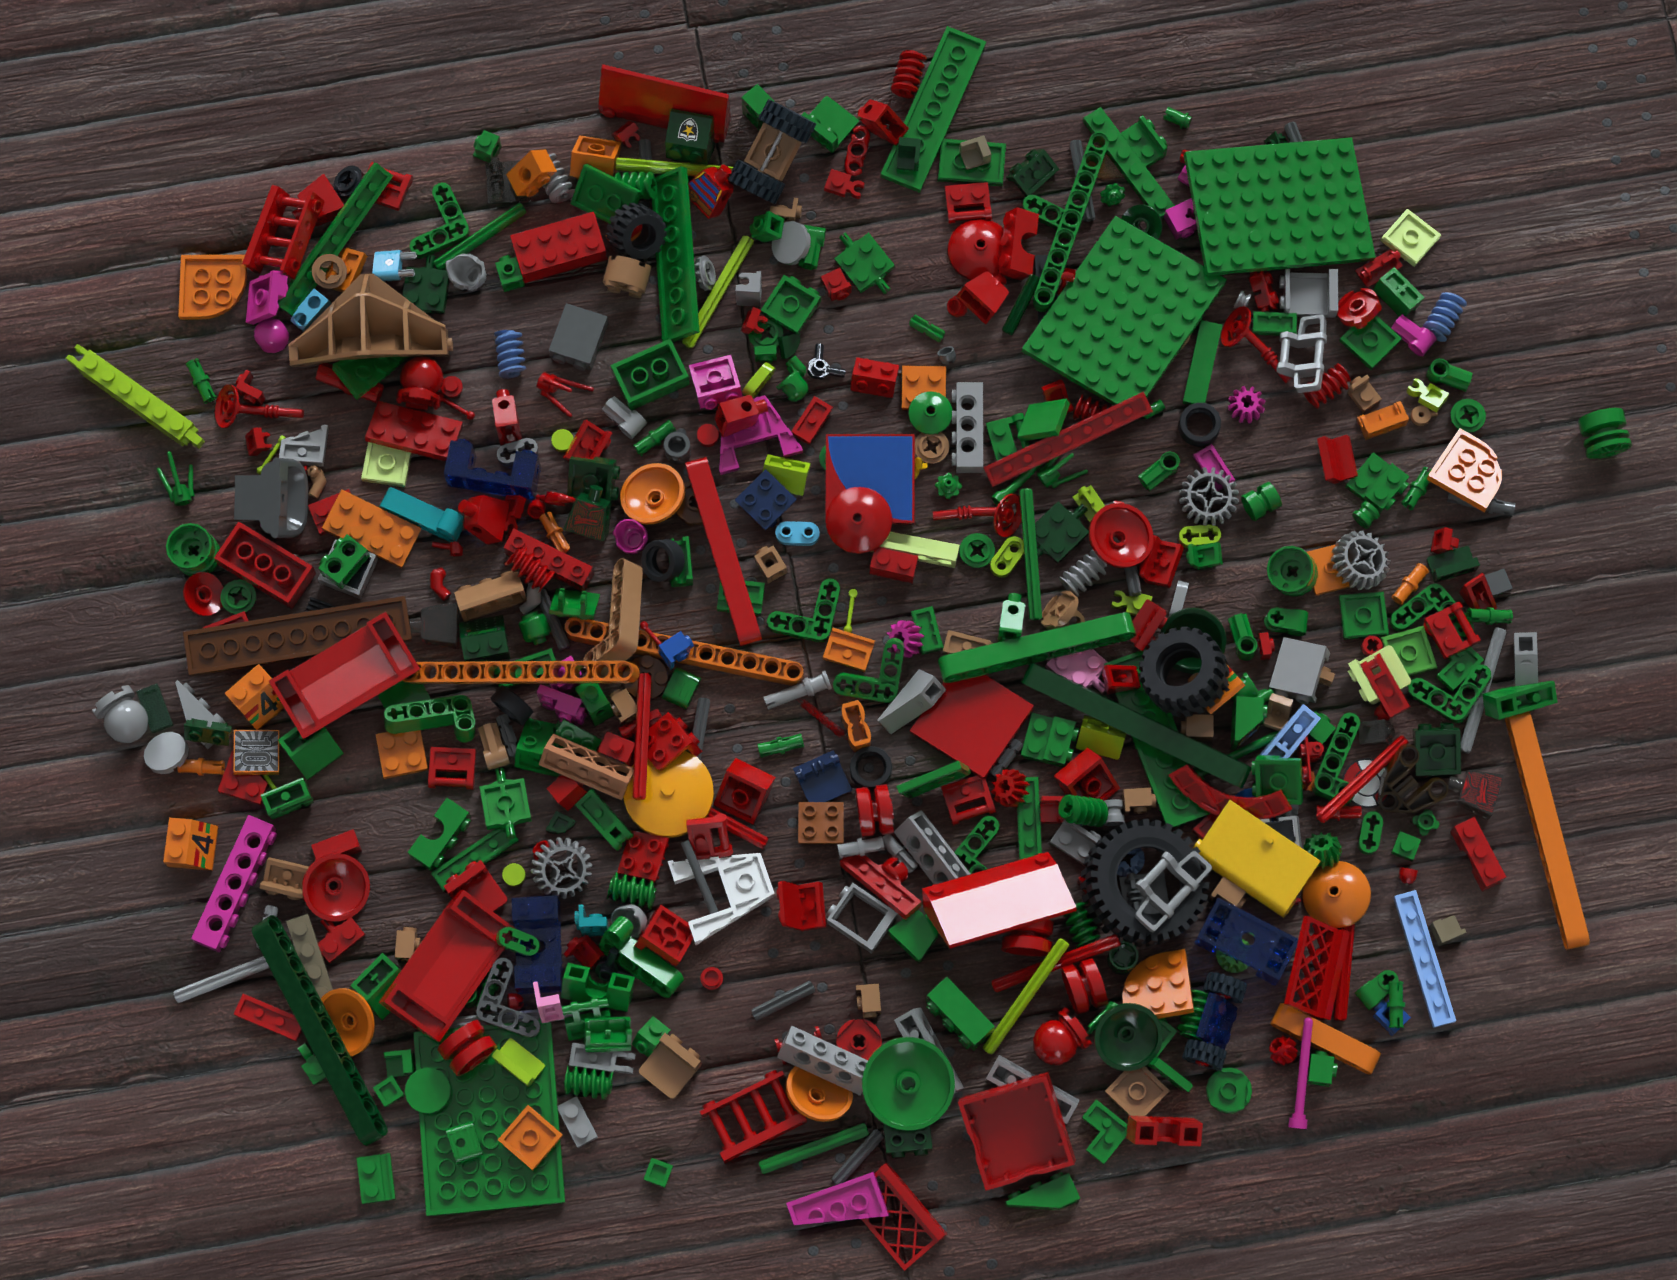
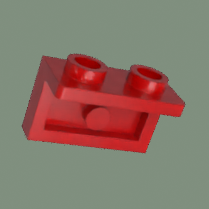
M856 357L850 390L893 398L899 365Z
M584 420L563 458L569 461L572 456L586 459L599 457L602 451H605L610 445L612 432L609 430L604 431L590 421Z
M1153 535L1152 549L1140 564L1139 576L1148 584L1170 588L1184 547L1181 544L1162 541L1158 536Z
M1149 599L1145 600L1132 621L1136 636L1130 639V641L1141 651L1145 647L1150 648L1148 644L1156 638L1153 634L1157 628L1161 630L1168 619L1165 617L1167 614L1166 610Z

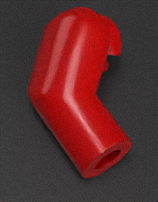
M439 567L433 569L430 573V588L443 601H446L451 596V593L443 586L446 571Z

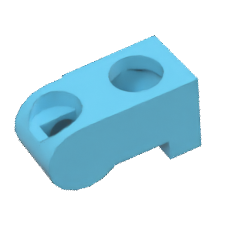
M314 288L299 305L291 318V322L304 332L332 303Z

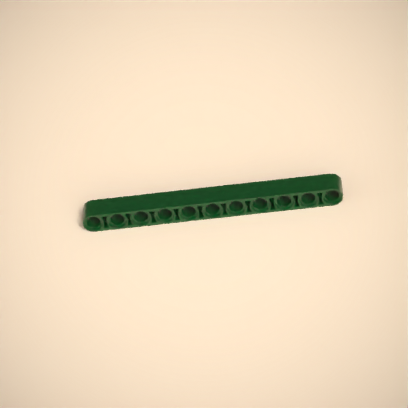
M1030 662L1021 681L1023 684L1237 787H1244L1251 772L1249 765L1036 663Z
M270 915L252 927L253 937L359 1141L363 1145L369 1146L387 1135V1126L279 919Z

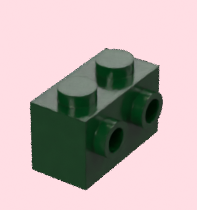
M888 1125L883 1127L886 1156L891 1155L892 1159L904 1158L906 1153H914V1156H926L928 1151L933 1149L930 1125L918 1130H899Z

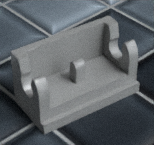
M761 271L739 274V278H747L749 283L747 285H736L737 305L761 307Z

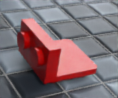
M667 712L649 728L648 759L659 771L666 768L687 749L696 757L703 752L697 745L700 743L698 738L692 732L688 734L685 730L688 728L686 723L680 717L676 719L670 712Z
M481 860L468 864L465 867L466 871L459 876L457 874L451 876L444 886L451 898L457 891L464 890L493 912L508 901L506 895Z
M786 881L778 882L777 897L780 904L778 917L783 927L799 931L826 927L822 882L801 885Z

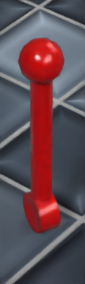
M437 393L441 398V402L443 401L463 413L467 419H474L475 414L472 411H466L444 398L443 393Z
M645 621L641 622L640 628L645 630L657 645H660V640L648 628V623Z

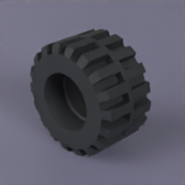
M630 203L629 206L625 204L622 206V210L617 209L615 211L616 215L614 217L611 216L609 219L611 224H607L609 233H606L607 238L610 240L608 243L620 255L646 262L648 257L652 259L655 257L656 252L659 253L662 250L660 246L665 244L663 238L667 236V232L664 230L666 224L662 222L661 216L643 204ZM642 224L640 235L631 241L632 232L637 226Z

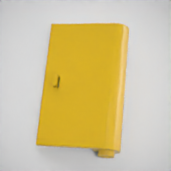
M1231 800L1228 801L1204 839H1199L1193 849L1198 847L1200 850L1198 854L1211 864L1212 870L1243 889L1247 894L1283 918L1292 909L1296 902V897L1321 862Z

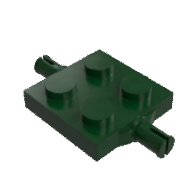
M427 255L425 267H407V269H414L415 275L414 277H405L402 296L427 315L445 314L450 282L447 270L434 268L433 262L436 259L434 255Z
M1058 501L1035 523L1038 558L1044 553L1059 564L1089 535V531L1079 520L1088 511L1083 504L1074 512H1071Z

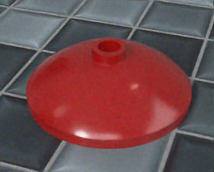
M972 219L958 226L952 233L948 243V258L955 271L969 280L976 278L986 271L990 272L994 277L998 275L1000 267L998 262L1002 251L1001 238L1004 228L994 221L985 219ZM982 242L984 246L978 247L977 243Z
M865 487L846 489L831 501L827 509L826 528L828 534L838 547L847 552L856 554L871 552L880 547L890 534L892 528L891 509L883 496L872 489ZM857 514L862 516L859 522L854 521V516Z
M1125 503L1106 505L1091 520L1089 526L1091 546L1097 556L1111 566L1118 568L1136 566L1149 555L1152 549L1154 536L1151 524L1140 510ZM1113 537L1118 538L1119 543H1116Z
M332 853L318 858L309 866L302 881V895L307 907L316 916L327 921H343L353 917L364 907L369 897L370 880L366 869L358 860L346 854ZM332 881L336 882V887L334 889H330L329 884Z

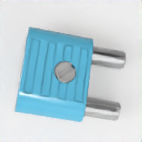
M401 250L375 252L372 274H375L382 281L401 280V277H414V269L402 270L403 260L416 259V252L402 253Z

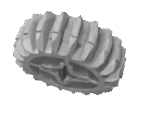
M1204 467L1202 474L1195 470V478L1192 475H1188L1187 480L1189 483H1182V487L1185 489L1180 490L1179 495L1184 497L1179 500V503L1186 504L1182 507L1183 512L1190 510L1187 515L1188 519L1193 516L1196 517L1195 524H1198L1200 519L1203 520L1204 526L1207 525V521H1211V525L1215 526L1216 519L1220 524H1223V516L1230 519L1231 514L1229 511H1236V507L1232 504H1238L1239 499L1234 496H1237L1239 491L1231 490L1236 486V482L1228 483L1231 476L1227 475L1223 478V470H1220L1219 474H1215L1216 469L1212 467L1211 473H1208L1207 468ZM1208 481L1205 489L1192 491L1197 484ZM1215 481L1223 486L1227 496H1223V493L1216 491ZM1209 488H1211L1213 498L1209 502V506H1207L1208 500L1203 496H1206ZM1191 498H1195V501L1203 504V511L1196 508ZM1221 502L1226 503L1221 510L1210 513L1213 505L1221 504Z
M1352 531L1342 536L1336 542V547L1332 550L1334 555L1331 557V561L1336 564L1333 565L1332 569L1338 570L1336 577L1342 576L1344 578L1342 583L1349 582L1350 588L1356 586L1358 590L1363 588L1367 590L1374 586L1376 587L1386 578V573L1390 569L1387 565L1390 564L1391 560L1385 558L1389 552L1383 550L1385 544L1380 545L1378 543L1379 537L1372 539V533L1365 535L1364 531H1359L1358 533Z
M558 837L556 845L550 839L548 840V848L543 844L540 846L543 850L542 854L537 851L535 852L539 859L532 860L531 863L536 865L537 868L531 869V873L538 875L533 878V881L535 883L540 882L537 887L540 890L545 888L544 894L547 896L552 893V897L557 899L560 894L563 899H566L568 892L573 897L575 896V888L581 892L583 889L580 884H588V881L584 879L585 876L592 875L591 872L586 870V868L592 867V863L585 862L589 860L590 855L583 854L586 848L583 846L579 847V842L574 841L571 844L570 838H566L563 843L562 838ZM567 850L566 854H562L558 859L550 858L558 851ZM574 855L578 862L577 873L572 869V858ZM546 863L552 868L550 881H548L545 874ZM554 863L563 865L570 873L560 871ZM565 877L573 878L565 885L556 886Z

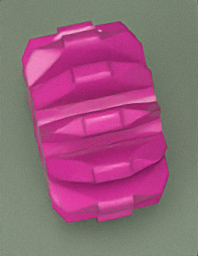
M1242 386L1241 392L1235 389L1233 391L1234 396L1229 397L1228 401L1231 404L1228 405V410L1234 411L1232 418L1240 417V423L1246 419L1250 424L1252 418L1258 420L1260 418L1259 413H1264L1265 408L1262 405L1265 404V399L1260 398L1261 391L1253 393L1254 387L1247 391L1246 387ZM1245 402L1249 403L1248 408L1244 407Z
M904 620L891 625L892 632H887V635L890 636V639L898 638L903 642L905 648L903 657L910 658L913 654L919 653L918 647L923 646L920 639L924 637V635L919 634L921 627L916 626L913 621ZM893 644L892 647L889 648L892 650V653H895V655L896 651H900V649H897V645Z

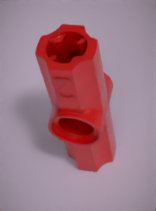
M321 363L315 377L316 380L341 389L347 395H352L332 370V364ZM376 384L361 398L377 404L383 394L384 385Z

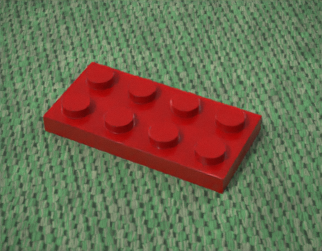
M378 401L365 435V441L450 462L463 428V422Z

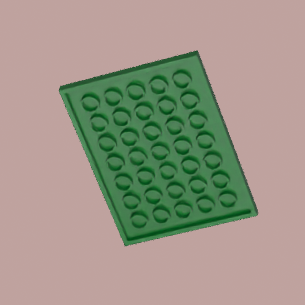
M1352 137L1186 151L1184 153L1206 276L1374 261L1376 258Z
M1115 216L1077 269L1074 282L1067 283L1022 347V352L1113 406L1142 392L1148 397L1223 289L1227 279L1220 275L1206 276L1203 265Z
M538 1020L541 1026L540 1032L533 1038H527L493 1025H482L485 1029L482 1037L490 1036L497 1045L496 1049L500 1050L507 1040L512 1038L545 1064V1068L530 1087H527L492 1058V1054L469 1072L456 1076L450 1068L452 1059L444 1060L437 1049L444 1040L459 1028L448 1029L440 1042L435 1041L421 1031L413 1032L416 1071L426 1067L435 1068L447 1077L451 1086L450 1100L442 1110L433 1114L419 1113L427 1217L566 1203L561 1139L533 1171L498 1141L500 1136L527 1105L532 1107L560 1132L551 1022L541 1023V1020ZM530 1021L529 1024L519 1022L515 1029L519 1030V1026H523L527 1029V1033H530L531 1030L535 1031L536 1027L533 1025V1021ZM503 1023V1024L506 1025V1026H510V1025H512L513 1023ZM473 1121L483 1156L457 1164L446 1129Z

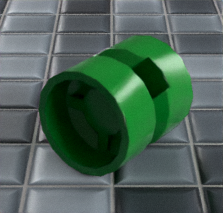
M1270 482L1257 487V492L1251 490L1241 496L1242 505L1253 521L1264 517L1267 510L1273 512L1282 507L1281 498Z

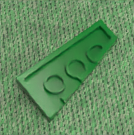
M410 357L341 360L333 364L332 370L354 398L358 400Z

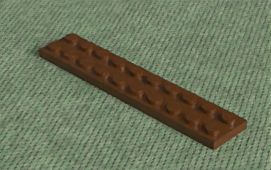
M400 596L184 631L183 637L189 676L314 657L367 625V622L385 611L403 641H412L406 597Z

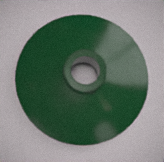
M1143 204L1135 205L1127 209L1123 214L1122 220L1157 240L1160 238L1162 220L1157 211L1152 207ZM1142 221L1146 223V229L1141 228L1140 224Z

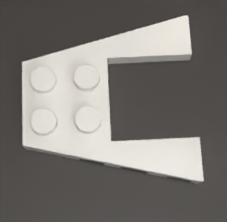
M761 853L731 855L732 857L719 858L718 856L698 860L703 875L719 871L731 908L688 922L695 945L775 896ZM685 859L686 861L678 862L668 861L675 884L695 878L687 859Z

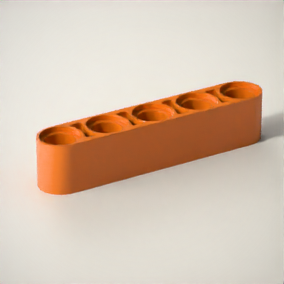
M1284 1003L1279 1004L1270 1023L1274 1028L1302 1041L1304 1019L1309 1017L1313 1020L1312 1047L1319 1051L1328 1052L1329 1056H1333L1335 1059L1365 1074L1372 1075L1381 1056L1379 1051Z

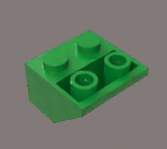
M295 727L278 739L280 745L307 781L344 754L325 727L305 739L302 738Z
M381 953L350 985L349 989L356 991L364 997L372 1012L383 1021L391 1012L378 1002L401 970L387 956Z

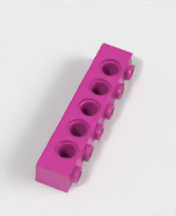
M247 816L191 939L195 943L219 953L222 948L227 946L230 938L228 933L231 927L234 928L239 920V915H237L239 909L247 903L249 897L247 892L250 886L255 885L258 878L257 870L260 865H264L268 853H266L268 846L273 845L277 837L274 825L253 816ZM253 839H260V845L257 848H250V842ZM244 859H250L251 864L248 868H240V864ZM234 880H241V886L238 889H231V883ZM224 901H232V905L228 910L221 909ZM216 921H222L221 929L212 931V924Z

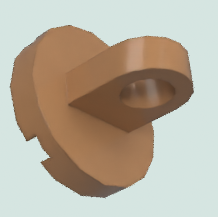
M1062 591L1063 595L1060 597L1056 595L1045 606L1042 612V618L1044 619L1041 621V624L1046 629L1052 630L1069 626V621L1074 616L1077 619L1076 624L1085 622L1084 616L1077 610L1078 597L1071 591Z

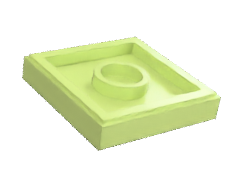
M1407 209L1383 235L1380 241L1393 251L1397 250L1403 259L1415 267L1440 239L1441 234Z
M368 442L361 480L364 482L406 487L412 453Z

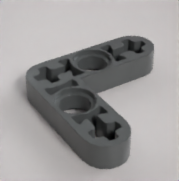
M499 958L494 962L477 1006V1016L485 1023L527 1038H533L540 1032L541 1026L539 1021L533 1016L501 1005L514 968L510 960ZM503 963H507L506 966L509 969L508 972H504L502 975V979L506 980L505 983L492 979L494 975L498 978L500 971L497 967L498 965L502 966ZM492 984H498L501 986L502 991L500 995L494 997L489 994V987ZM491 1006L490 1010L498 1013V1009H501L502 1011L498 1015V1022H494L496 1017L492 1015L484 1018L481 1009ZM506 1013H511L515 1016V1022L510 1026L502 1023V1017ZM519 1017H523L521 1021L525 1024L533 1021L536 1030H531L530 1033H527V1029L523 1026H519V1030L515 1029L519 1024Z

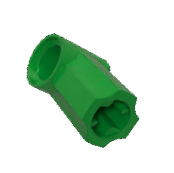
M804 225L810 234L811 243L808 254L805 258L799 260V266L807 270H813L818 267L821 247H823L826 228Z
M1440 358L1434 360L1426 372L1430 382L1436 384L1443 383L1464 392L1467 391L1473 374L1452 366L1446 360ZM1433 368H1440L1443 374H1436Z
M1165 452L1158 461L1142 472L1138 479L1144 488L1150 492L1169 476L1176 474L1180 464L1179 456L1175 452ZM1166 460H1172L1174 461L1175 466L1172 468H1168L1164 465L1163 462Z
M1247 614L1234 615L1228 618V623L1236 646V655L1241 660L1249 661L1255 656L1257 641L1253 637ZM1247 644L1251 646L1252 650L1249 652L1243 651L1241 646Z

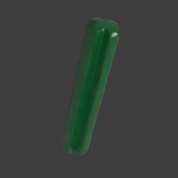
M1029 275L1002 328L1006 334H1014L1036 291L1040 279L1038 276Z

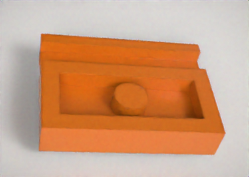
M343 248L340 251L338 257L346 265L347 276L341 286L332 290L343 293L360 275L368 257L364 252L349 248ZM333 263L326 271V280L330 275H338L333 271Z
M832 628L823 660L866 672L875 640Z

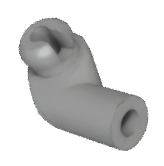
M533 582L529 583L526 589L527 601L519 607L520 611L525 615L541 603L540 587L532 589Z

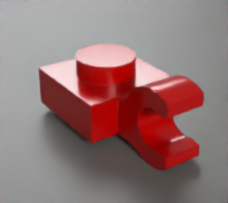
M506 495L505 501L510 503L504 531H507L509 526L508 535L512 533L513 529L518 530L516 519L521 518L526 498L521 495Z

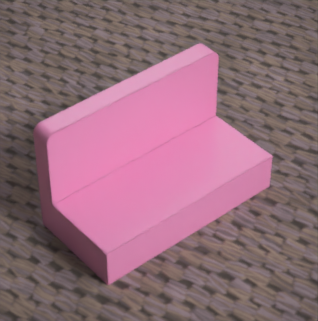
M533 982L541 1023L564 1019L559 994L541 997L538 982Z

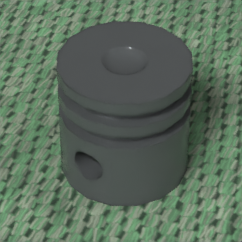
M673 432L665 438L664 450L669 462L679 465L689 460L691 446L689 438L684 433Z

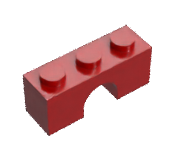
M1018 207L1005 213L1003 219L1004 231L1001 238L1002 250L998 262L1000 266L999 274L1020 281L1033 274L1035 255L1027 253L1023 249L1021 239L1026 240L1037 235L1039 214Z
M1473 817L1454 826L1450 832L1460 851H1464L1469 857L1473 867L1472 874L1481 891L1483 892L1503 882L1506 875L1476 818Z
M1128 1116L1126 1139L1137 1145H1157L1158 1141L1175 1143L1178 1146H1201L1203 1123L1195 1118Z

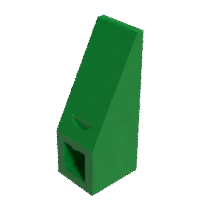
M1059 1172L1049 1177L1051 1181L1042 1184L1040 1181L1029 1186L1030 1191L1021 1194L1020 1191H1017L1007 1196L1009 1200L1005 1202V1206L1060 1210L1078 1202L1081 1198L1070 1174L1063 1175L1062 1172Z

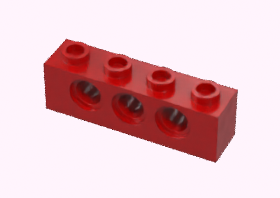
M513 529L503 547L507 556L511 557L518 547L522 549L527 546L526 555L534 552L533 561L539 558L542 559L539 566L547 564V573L552 570L555 571L553 578L581 592L587 589L594 575L592 566Z

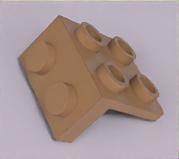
M664 1033L659 1039L660 1044L640 1067L639 1073L667 1097L674 1099L702 1064L699 1060L700 1055L691 1048L687 1051L681 1046L682 1041L674 1034L669 1036Z

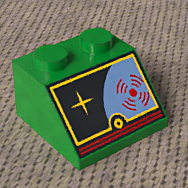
M1236 696L1232 706L1230 750H1236L1259 729L1261 723H1264L1265 718H1267V705H1263L1264 698Z

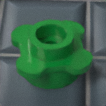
M1425 809L1422 814L1416 815L1412 819L1413 824L1417 825L1419 833L1423 836H1426L1430 830L1439 827V821L1436 820L1429 809Z

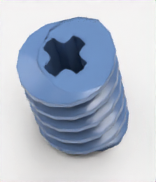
M1442 293L1440 300L1436 302L1423 327L1433 332L1437 341L1445 342L1447 338L1444 335L1451 334L1449 328L1455 327L1453 321L1459 320L1457 314L1463 313L1461 307H1466L1467 302L1456 294Z
M514 330L497 331L494 335L497 337L495 344L498 345L496 352L498 353L497 360L500 362L498 364V369L501 370L499 376L507 379L518 377L520 372L526 370L525 366L519 365L525 362V358L518 357V355L524 353V350L517 349V347L523 345V341L516 340L522 337V333L515 332Z

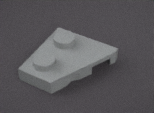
M322 425L321 429L310 433L305 431L296 437L281 440L279 458L294 459L302 465L324 466L328 425Z

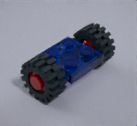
M1208 972L1203 991L1208 993V997L1196 1036L1203 1041L1187 1040L1182 1056L1184 1060L1203 1068L1206 1067L1217 1071L1222 1070L1227 1055L1225 1048L1230 1040L1233 1022L1237 1017L1238 1008L1231 1003L1243 1002L1247 989L1245 982L1225 974Z

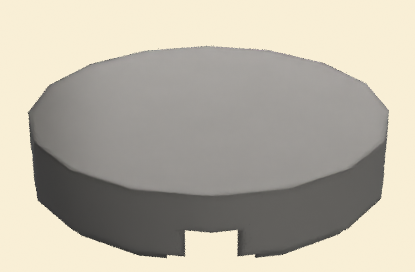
M795 221L784 223L782 238L772 241L773 255L779 262L787 265H796L801 258H805L808 254L811 237L804 225Z
M165 732L155 736L148 743L144 751V760L154 773L168 774L173 772V769L177 766L181 767L188 757L189 748L181 735L174 732Z

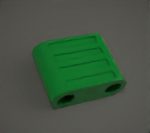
M676 667L662 699L687 710L700 684L701 677Z
M473 1121L446 1129L457 1164L483 1156Z

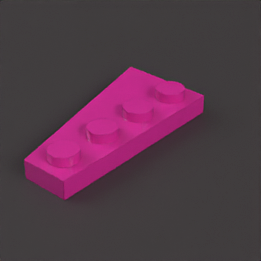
M874 1172L786 1203L794 1225L889 1216Z

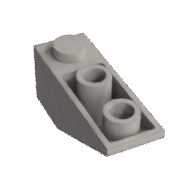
M1537 632L1514 633L1515 686L1538 683Z
M919 669L877 721L889 734H892L931 708L946 689L935 676Z
M178 680L175 682L186 721L191 720V718L208 721L207 727H211L212 722L226 723L217 713L213 716L208 711L210 706L202 698L197 700L193 696L195 691L187 683L182 685ZM201 742L207 749L213 745Z

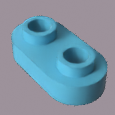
M785 521L776 527L775 536L777 541L783 545L811 546L819 540L820 532L818 526L812 522ZM784 529H789L790 534L784 535L782 531ZM806 530H811L813 533L810 536H807L804 532Z

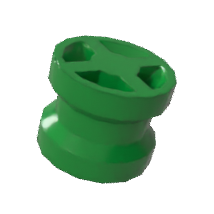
M1364 501L1361 504V508L1352 513V517L1360 526L1368 529L1371 526V522L1380 517V513L1372 504Z

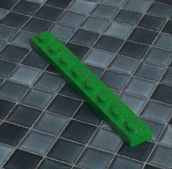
M374 162L304 261L295 279L290 281L286 297L278 300L279 307L290 316H293L299 305L317 286L312 276V266L315 260L325 254L338 256L392 179L393 175L378 163Z

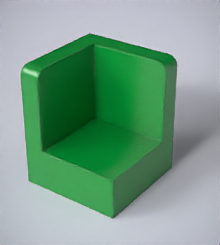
M411 1049L384 1052L387 1077L410 1076L415 1072L414 1055Z

